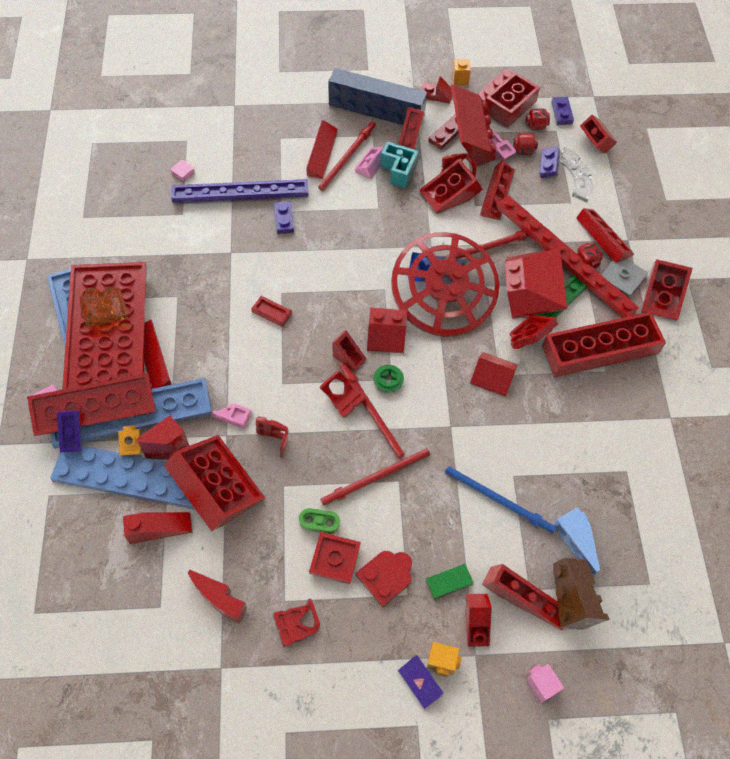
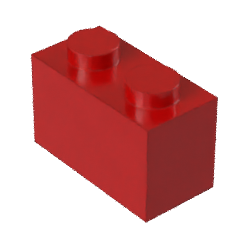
M593 114L580 125L593 145L604 154L618 143L602 121Z

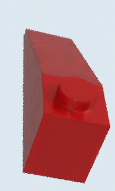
M504 564L490 567L482 583L484 587L559 630L564 629L561 628L558 615V601Z

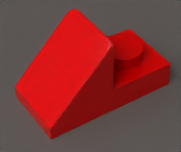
M439 76L437 84L423 82L421 90L427 92V99L450 104L452 99L451 87L441 76Z

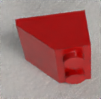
M370 307L367 351L404 353L407 310Z
M170 415L136 439L144 456L149 459L169 460L175 451L190 446L185 432Z

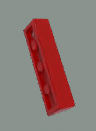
M324 120L321 121L306 167L307 176L320 179L324 177L338 132L336 127Z
M503 160L494 167L480 212L481 216L500 220L502 212L496 208V205L507 197L515 171L514 168Z
M583 208L576 219L614 262L623 261L634 255V252L594 209Z
M151 319L145 322L144 361L152 388L154 389L169 386L172 383Z

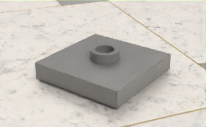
M625 259L620 262H614L613 260L601 275L629 298L647 277L648 272Z

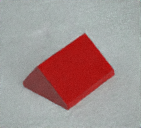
M482 352L477 361L470 384L506 397L518 364Z

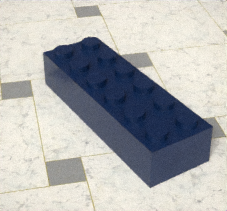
M334 68L328 80L330 106L404 125L408 107L425 111L427 92L338 68Z

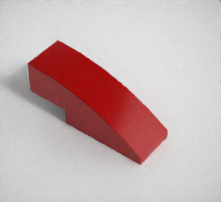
M189 569L188 575L203 598L218 612L240 623L247 608L245 602L229 596L231 590L228 585Z

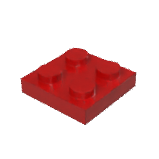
M320 532L309 574L351 584L361 542Z

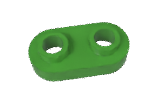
M307 508L299 514V524L307 531L333 534L340 527V518L332 511ZM311 518L313 522L307 523L306 520ZM329 521L333 522V526L329 527L326 523Z

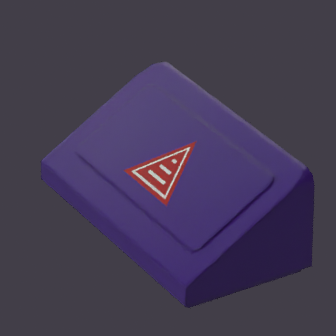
M417 655L398 670L424 709L443 696V691Z

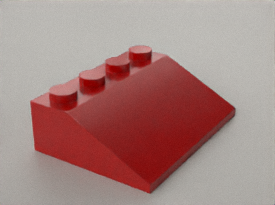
M455 84L450 85L461 144L477 162V166L496 160L495 153L497 148L492 141L494 133L490 129L492 122L489 114L487 115L489 110L487 101H483L482 97Z
M219 435L175 451L164 465L211 532L228 524L265 499V496Z

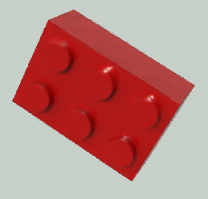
M514 72L485 97L489 107L487 114L509 127L537 102L540 87Z

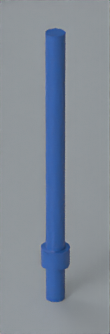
M448 466L445 470L446 474L524 517L535 527L539 526L552 534L557 528L542 519L543 516L531 513L454 468Z

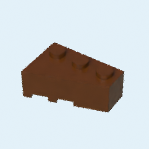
M563 558L553 563L561 628L584 630L610 620L608 614L603 613L600 605L602 598L596 594L593 587L595 581L587 560Z

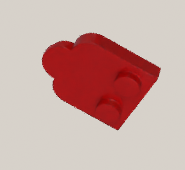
M530 315L510 332L511 347L519 349L538 342L546 334L551 333L553 328L558 325L556 318Z
M382 551L359 569L355 576L383 608L409 586L411 581L409 570L412 566V559L404 552L394 554L391 551Z

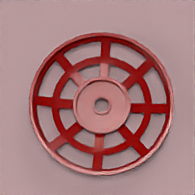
M435 232L415 239L401 251L392 271L391 289L398 309L407 310V320L413 326L423 332L436 336H458L475 330L491 315L499 296V276L491 257L476 242L456 233ZM433 237L452 238L451 245H438L431 248L423 240ZM459 240L472 245L483 257L476 260L470 253L459 248ZM417 245L422 253L414 260L411 268L400 267L406 253L413 246ZM450 250L448 259L438 260L433 252ZM456 254H462L471 263L462 266L459 262L455 261ZM424 257H427L432 263L427 271L416 269ZM489 263L495 282L494 290L484 287L485 280L481 268L483 264ZM475 268L479 276V284L469 282L468 272ZM398 274L409 276V288L413 297L404 303L398 290ZM415 277L425 278L426 288L419 293L416 290ZM448 277L452 283L446 285L442 282V278ZM467 289L478 292L475 299L469 305L463 297ZM483 294L492 297V302L487 311L476 320L471 310L479 303ZM430 295L439 301L437 309L432 308L422 299ZM457 301L461 307V310L445 312L446 303ZM418 303L425 311L435 315L433 326L418 320L408 309ZM465 314L469 325L457 329L440 328L443 318H455Z

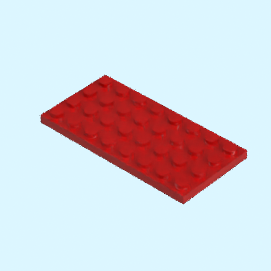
M146 262L71 265L62 389L144 374Z

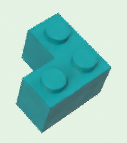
M386 142L381 152L380 167L391 170L390 184L406 189L417 166L418 151Z

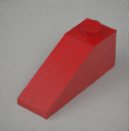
M143 512L123 516L124 536L129 544L193 533L190 512Z

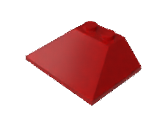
M560 247L506 258V286L512 318L567 309Z

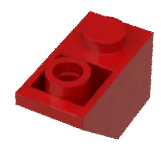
M466 594L465 617L468 647L490 646L492 607L488 594Z

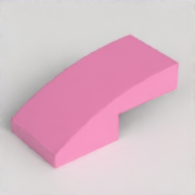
M493 131L494 138L492 141L497 148L495 156L504 161L516 154L517 151L507 139L503 141L496 131Z

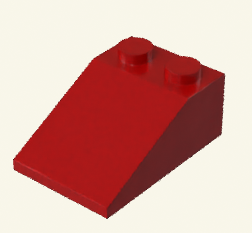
M459 158L419 190L434 211L440 213L471 200L483 189Z
M656 259L649 276L641 312H652L653 315L678 321L693 268Z

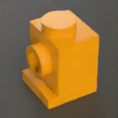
M124 426L123 431H118L119 456L143 453L136 440L141 436V429H135V426ZM128 436L132 437V444L126 443V438Z

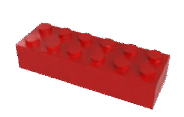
M646 312L546 334L542 348L555 378L657 355L663 349L666 341L652 312Z

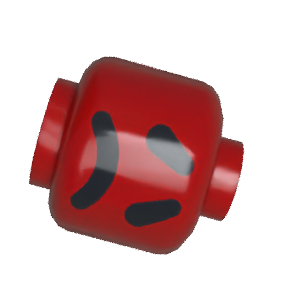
M544 108L531 109L529 115L525 117V123L529 125L531 130H544L550 124V113Z
M519 133L514 138L513 148L517 151L518 155H532L534 149L537 150L538 139H535L532 133Z
M585 243L577 250V254L586 264H589L594 269L601 265L603 254L595 244Z

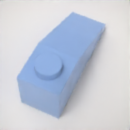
M577 507L557 519L554 526L557 527L556 531L576 558L587 560L594 577L600 571L592 529L587 515Z

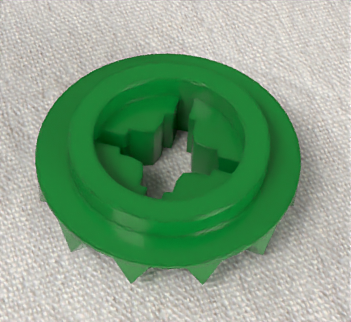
M383 365L374 373V384L378 387V390L381 389L385 393L388 391L394 393L397 389L401 388L404 382V375L394 365ZM390 374L392 380L387 384L386 378Z

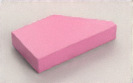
M233 403L224 409L212 411L211 417L244 429L252 414V410Z

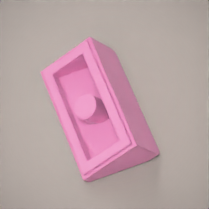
M370 148L354 170L366 177L373 178L380 169L383 148Z

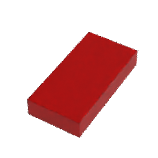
M260 296L251 308L253 313L281 327L286 324L292 315V310L263 296Z

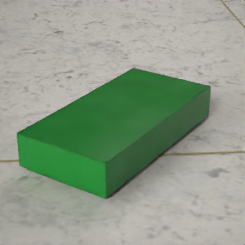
M466 564L426 578L434 600L474 584Z

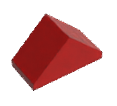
M344 330L332 343L333 357L341 363H346L352 371H356L367 359L347 330Z

